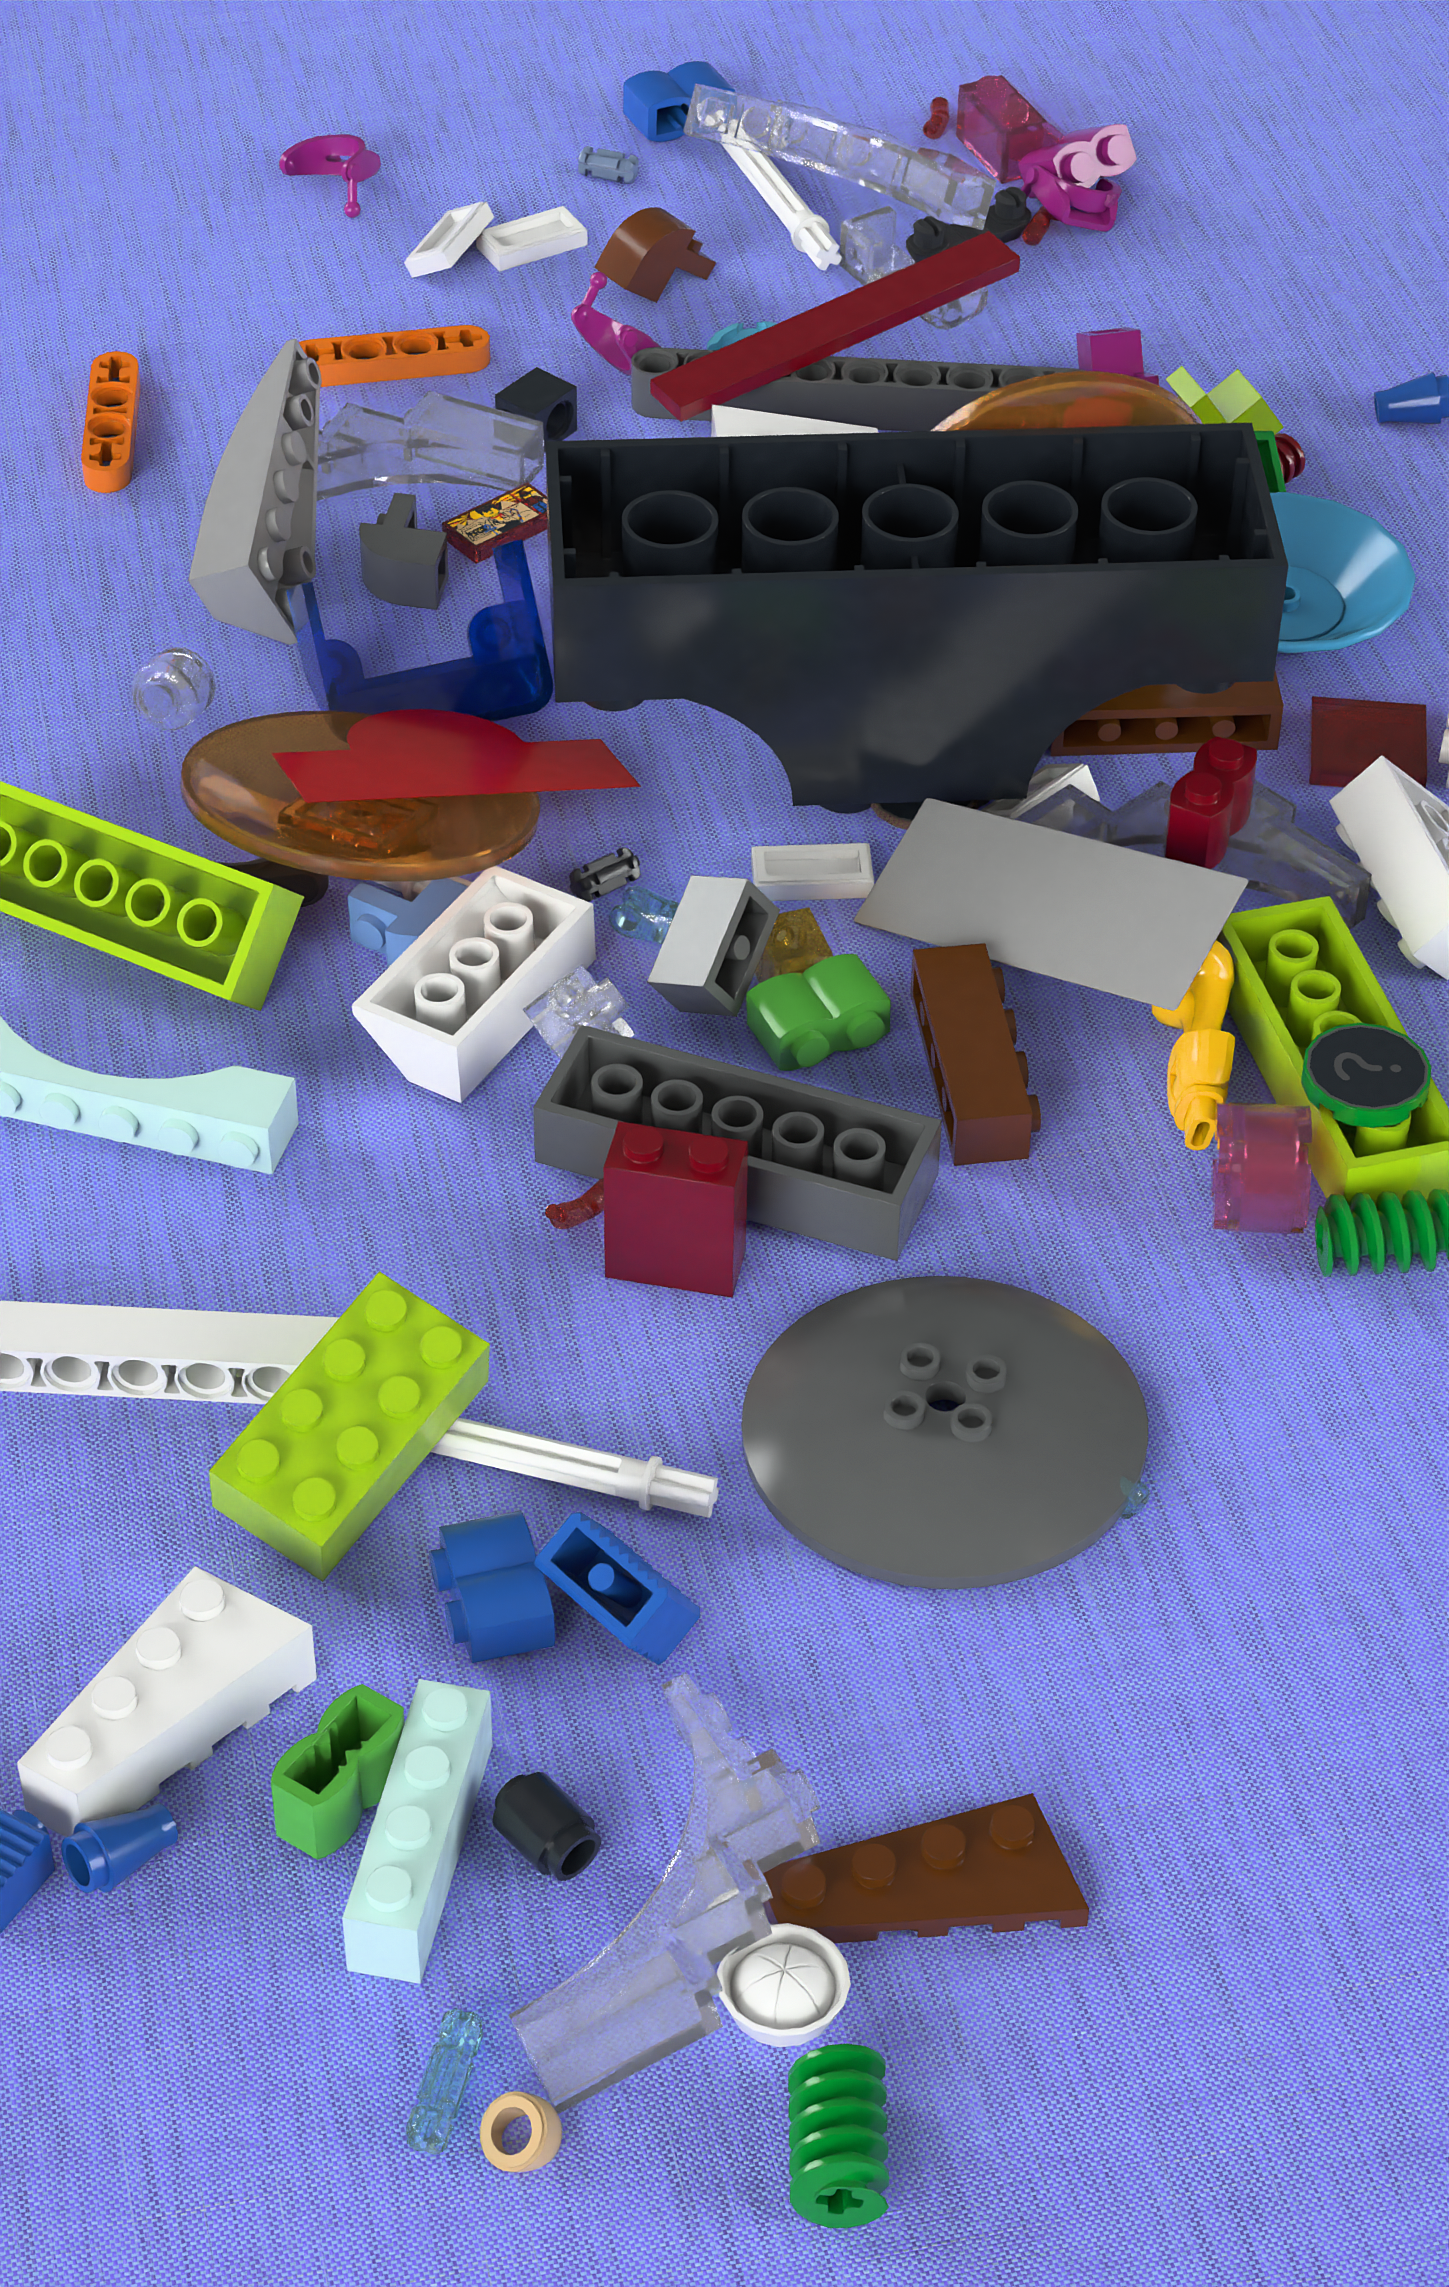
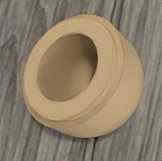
M519 2091L502 2094L489 2105L481 2121L480 2143L482 2150L489 2162L503 2171L527 2172L538 2169L555 2157L561 2145L562 2124L558 2113L549 2102L534 2094ZM528 2115L532 2127L530 2140L521 2152L511 2155L502 2146L503 2131L515 2118Z

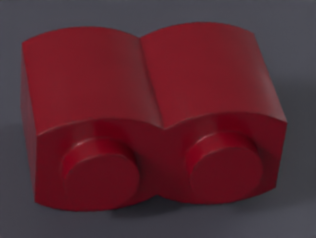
M1219 736L1208 740L1199 748L1194 757L1193 771L1182 776L1175 783L1170 794L1164 858L1207 869H1212L1220 863L1226 854L1229 837L1242 829L1250 815L1257 763L1256 748Z

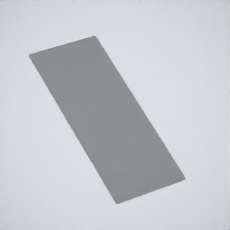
M927 798L856 914L854 922L941 947L985 943L989 958L992 961L1174 1011L1180 1005L1246 888L1248 879Z

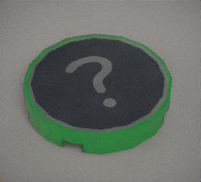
M1354 1023L1339 1025L1317 1035L1306 1048L1301 1084L1308 1100L1318 1109L1321 1103L1324 1107L1332 1110V1118L1347 1125L1375 1128L1396 1125L1408 1119L1411 1110L1418 1106L1421 1108L1428 1097L1432 1066L1424 1050L1405 1034L1386 1026Z

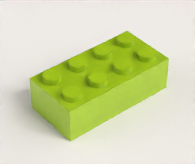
M379 1271L209 1470L212 1507L323 1582L486 1385L489 1379L490 1344Z

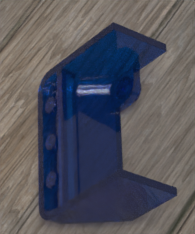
M523 539L510 541L492 548L504 603L485 607L472 616L467 627V641L471 657L365 679L360 657L350 644L337 639L325 640L313 582L303 583L286 590L306 680L331 735L341 746L350 749L347 742V734L355 723L368 716L387 711L404 709L444 710L468 714L494 722L535 713L547 705L553 693V679Z

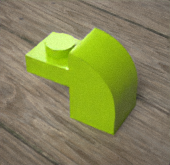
M1183 366L1179 367L1165 379L1178 396L1170 403L1179 414V417L1171 422L1172 425L1252 423L1254 431H1273L1274 435L1284 428L1263 397L1238 369L1207 394Z

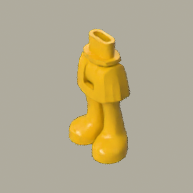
M1217 940L1176 1010L1172 1011L1151 1005L1152 1014L1160 1023L1172 1028L1183 1029L1184 1032L1174 1044L1169 1057L1167 1097L1175 1124L1178 1129L1184 1131L1185 1145L1191 1150H1203L1210 1145L1228 1096V1082L1231 1075L1235 1047V1036L1230 1032L1221 1031L1235 980L1234 961L1229 951Z

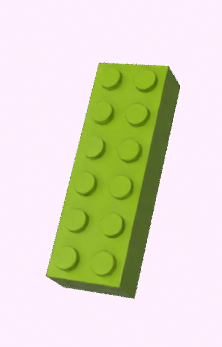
M0 781L1 912L226 1000L261 1011L304 896Z
M1326 896L1231 913L1216 939L1229 951L1234 961L1235 980L1227 1008L1326 1199L1331 1194H1341L1348 1202V1205H1350L1352 1197L1356 1193L1364 1192L1370 1195L1375 1204L1379 1194L1383 1191H1391L1396 1194L1401 1203L1403 1195L1408 1190L1420 1191L1426 1200L1433 1189L1441 1188L1449 1194V1108L1432 1078H1430L1427 1101L1421 1108L1418 1106L1411 1110L1410 1117L1396 1125L1375 1128L1347 1125L1332 1118L1333 1111L1324 1107L1321 1103L1318 1109L1308 1100L1302 1087L1301 1078L1306 1048L1317 1035L1335 1026L1366 1023L1386 1026L1407 1035L1331 897Z

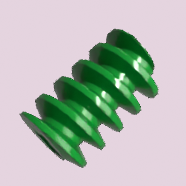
M1441 1188L1433 1189L1426 1200L1420 1191L1408 1190L1403 1195L1400 1203L1394 1192L1383 1191L1378 1195L1375 1204L1369 1194L1360 1192L1352 1197L1350 1205H1348L1343 1195L1331 1194L1326 1199L1324 1208L1322 1206L1318 1207L1315 1220L1317 1258L1322 1275L1324 1277H1331L1335 1259L1343 1258L1348 1274L1355 1276L1363 1256H1368L1375 1274H1382L1387 1255H1394L1399 1271L1401 1273H1408L1413 1254H1420L1427 1272L1434 1271L1440 1252H1445L1449 1261L1448 1192Z
M836 2044L811 2050L797 2059L788 2072V2092L791 2095L788 2108V2118L791 2121L789 2126V2147L792 2150L789 2156V2174L792 2177L790 2181V2203L799 2215L812 2223L827 2228H851L865 2225L880 2218L889 2208L885 2197L880 2195L889 2186V2169L883 2163L888 2158V2141L883 2137V2134L887 2131L888 2119L886 2112L882 2109L886 2104L887 2089L881 2081L885 2077L886 2060L879 2052L867 2046Z

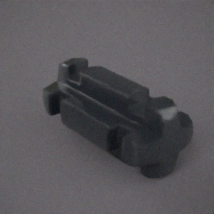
M622 847L616 851L618 856L611 852L585 864L582 867L584 870L582 873L579 868L574 869L569 875L571 892L577 898L591 902L593 900L591 894H595L599 898L627 884L626 878H629L632 882L637 880L641 875L640 861L637 855L634 856L629 848Z

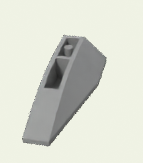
M297 339L285 342L259 382L234 428L218 464L205 502L188 578L189 583L215 620L288 645L299 643L303 621L308 614V596L311 581L316 575L315 540L319 405L322 384L321 373L317 363L313 358L307 357Z

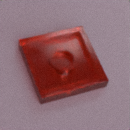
M1312 696L1309 730V784L1346 787L1382 755L1426 788V705Z

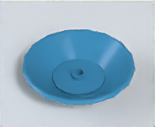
M1291 492L1270 493L1288 562L1277 653L1289 654L1340 650L1381 635L1408 610L1416 582L1413 567L1405 546L1376 519L1335 500Z

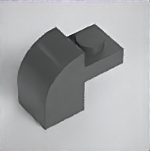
M394 493L387 514L380 513L376 524L360 523L361 569L364 585L373 595L386 602L401 606L437 610L449 577L447 532L418 529L416 495Z

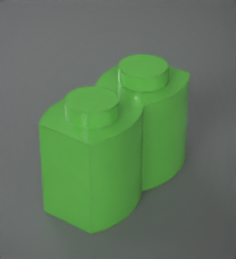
M841 954L829 957L809 967L802 974L787 973L769 978L746 993L747 1025L778 1069L782 1071H792L802 1067L814 1066L834 1051H850L871 1046L890 1032L891 1000L856 954Z
M364 1684L347 1690L330 1704L321 1717L317 1733L301 1739L290 1747L274 1768L271 1777V1790L276 1836L317 1860L332 1854L351 1838L361 1821L363 1810L380 1802L405 1725L404 1707Z

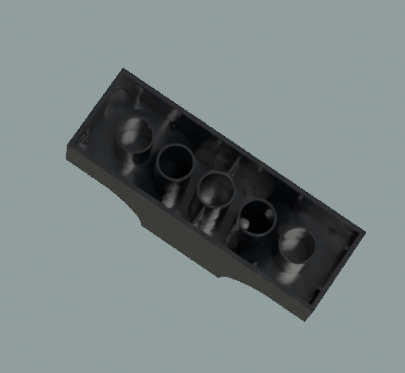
M1252 423L545 441L548 568L555 703L585 702L589 706L603 711H624L638 706L644 700L685 699L720 711L744 724L773 750L788 775L793 806L820 805L832 812L850 814L867 810L875 803L924 802L927 798L940 801L974 800L973 804L968 807L971 809L981 807L990 800L1026 799L1035 767L1052 742L1069 725L1106 701L1146 685L1176 684L1190 692L1212 694L1230 688L1235 682H1267L1274 680L1288 562Z

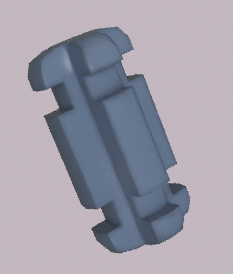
M589 146L583 148L578 160V171L581 175L587 176L588 171L592 172V177L619 182L621 177L624 178V183L626 184L634 182L639 169L638 157L630 154L629 159H626L625 153L600 148L597 149V153H594L593 147Z

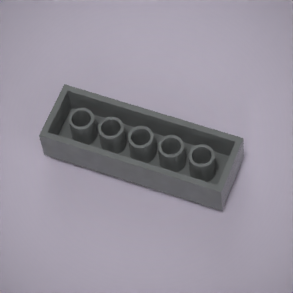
M581 1025L533 1107L535 1162L603 1181V1167L618 1121L748 1141L746 1220L898 1261L934 1185L939 1170L942 1120L585 1025Z

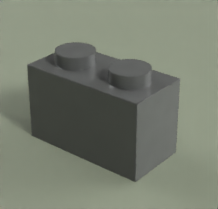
M691 875L647 983L680 1012L737 1017L780 909L749 879Z

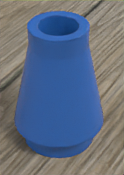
M1431 372L1390 389L1374 392V406L1378 423L1441 424V418L1449 417L1448 376L1435 377L1434 372Z
M156 1803L142 1810L78 1823L74 1828L73 1835L64 1838L62 1841V1858L69 1876L81 1891L91 1893L99 1889L107 1893L160 1851L175 1844L178 1840V1830L169 1810L163 1804Z

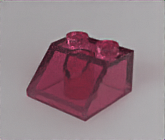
M1002 75L984 76L978 81L959 85L956 137L1001 184L1023 179L1018 164L1030 151L1040 147L1057 145L1067 135L1041 106Z

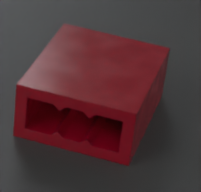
M618 1121L603 1167L605 1277L733 1298L746 1252L748 1141Z

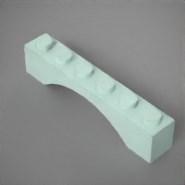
M0 1016V1116L10 1117L57 1129H65L111 1139L116 1142H125L267 1174H273L299 1124L296 1084L293 1077L237 1065L204 1074L175 1078H126L98 1074L67 1065L38 1051L14 1033Z

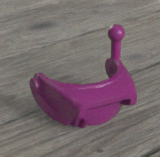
M350 134L316 136L306 139L284 151L279 161L280 170L289 176H342L343 180L347 182V203L344 206V212L350 218L357 217L361 211L360 205L357 202V183L376 175L381 167L380 156L371 150H366L365 143L360 137ZM340 156H351L348 160L340 158Z
M1038 165L1028 169L1026 181L1021 188L1027 197L1032 190L1033 194L1047 211L1060 222L1103 232L1109 231L1114 225L1118 199L1122 193L1121 187L1114 181L1102 178L1098 181L1095 190L1065 181ZM1070 206H1073V207H1075V208H1077V209H1079V210L1085 211V212H1081V211L1072 209V208H1070Z
M595 272L590 277V287L582 303L572 310L571 320L580 335L602 358L624 374L631 375V359L635 353L646 348L662 347L653 341L650 336L635 327L623 325L591 308L599 290L607 285V276L603 272Z

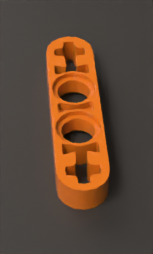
M474 325L319 338L298 342L307 357L313 358L317 363L321 373V387L473 373L486 368L490 363V336L486 330ZM411 353H423V354L413 355V354H411Z
M106 352L96 357L91 364L81 461L84 483L89 489L96 492L110 493L119 491L129 485L132 479L141 384L138 360L127 352ZM119 377V382L113 381V378ZM114 404L120 405V406H114V407H106L107 405H114ZM117 435L116 437L103 438V436ZM103 461H111L110 466H104Z

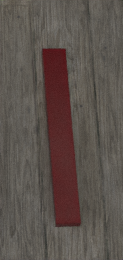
M987 231L650 379L651 395L680 422L712 409V405H721L1019 272L1020 256L990 231Z

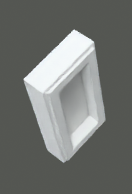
M478 202L447 211L406 258L404 264L411 277L414 278L452 268L494 218L487 202Z
M564 206L484 229L476 238L477 249L499 272L588 245L587 229Z
M869 843L751 847L753 884L771 901L867 898L874 886Z

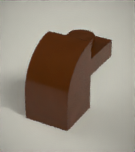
M650 207L632 214L619 225L609 239L594 268L603 272L625 290L657 303L676 267L707 280L717 262L700 251L704 243L694 237L696 232L694 229L665 209Z

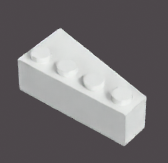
M195 1566L17 1762L25 1810L37 1817L46 1827L65 1837L73 1835L74 1828L78 1823L138 1810L160 1794L159 1784L181 1768L188 1767L192 1771L213 1755L212 1745L241 1724L248 1730L270 1714L269 1704L291 1688L296 1693H299L317 1679L312 1625Z

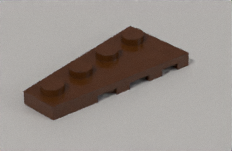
M1033 1793L756 1870L755 1889L771 1925L790 1923L814 1929L833 1943L876 1941L879 1932L911 1930L917 1932L918 1938L948 1936L949 1927L991 1924L992 1933L1024 1931L1025 1922L1059 1920L1061 1928L1085 1927L1088 1923L1089 1907Z

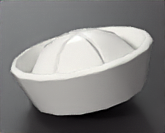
M790 1923L762 1925L739 1936L723 1953L716 1974L719 1997L741 2031L757 2042L776 2047L798 2046L819 2037L843 2008L851 1985L847 1961L836 1945L814 1929Z

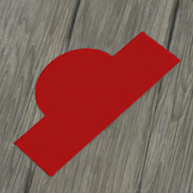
M404 709L382 712L363 718L348 731L347 742L351 750L271 753L306 803L641 787L601 739L524 742L514 732L499 724L472 715L444 710Z

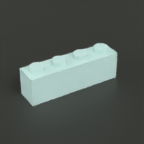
M419 1679L342 1917L347 1971L421 1984L493 1745L490 1691Z

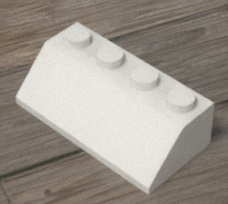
M1381 755L1329 800L1340 821L1335 829L1343 842L1358 854L1360 861L1356 864V868L1362 878L1374 890L1378 891L1381 899L1376 903L1377 908L1383 917L1394 928L1399 930L1403 938L1397 944L1404 956L1416 968L1422 969L1427 965L1443 978L1449 980V806Z
M490 864L352 1004L353 1015L409 1082L462 1103L596 960L594 906L590 902Z

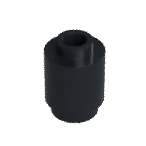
M535 1772L527 1776L518 1775L509 1780L497 1794L493 1826L541 1874H553L560 1881L570 1880L585 1870L597 1855L601 1845V1838L594 1831V1820L546 1773Z

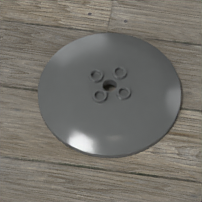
M959 1276L909 1277L861 1287L840 1295L799 1318L776 1339L756 1366L743 1402L741 1423L743 1455L749 1476L768 1510L787 1531L819 1555L846 1569L886 1582L932 1589L981 1588L1005 1584L1037 1575L1077 1556L1098 1541L1117 1522L1129 1506L1141 1481L1148 1449V1416L1145 1400L1138 1381L1122 1355L1099 1330L1079 1315L1039 1294L995 1281ZM938 1400H951L960 1406L956 1407L954 1411L945 1412L932 1408L930 1404Z

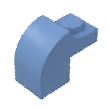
M438 874L410 902L360 882L347 895L351 941L387 955L388 969L469 886Z

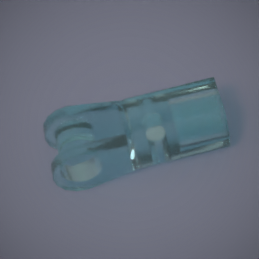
M640 886L629 887L623 894V905L615 906L610 912V925L617 933L625 937L663 944L679 903L667 900Z

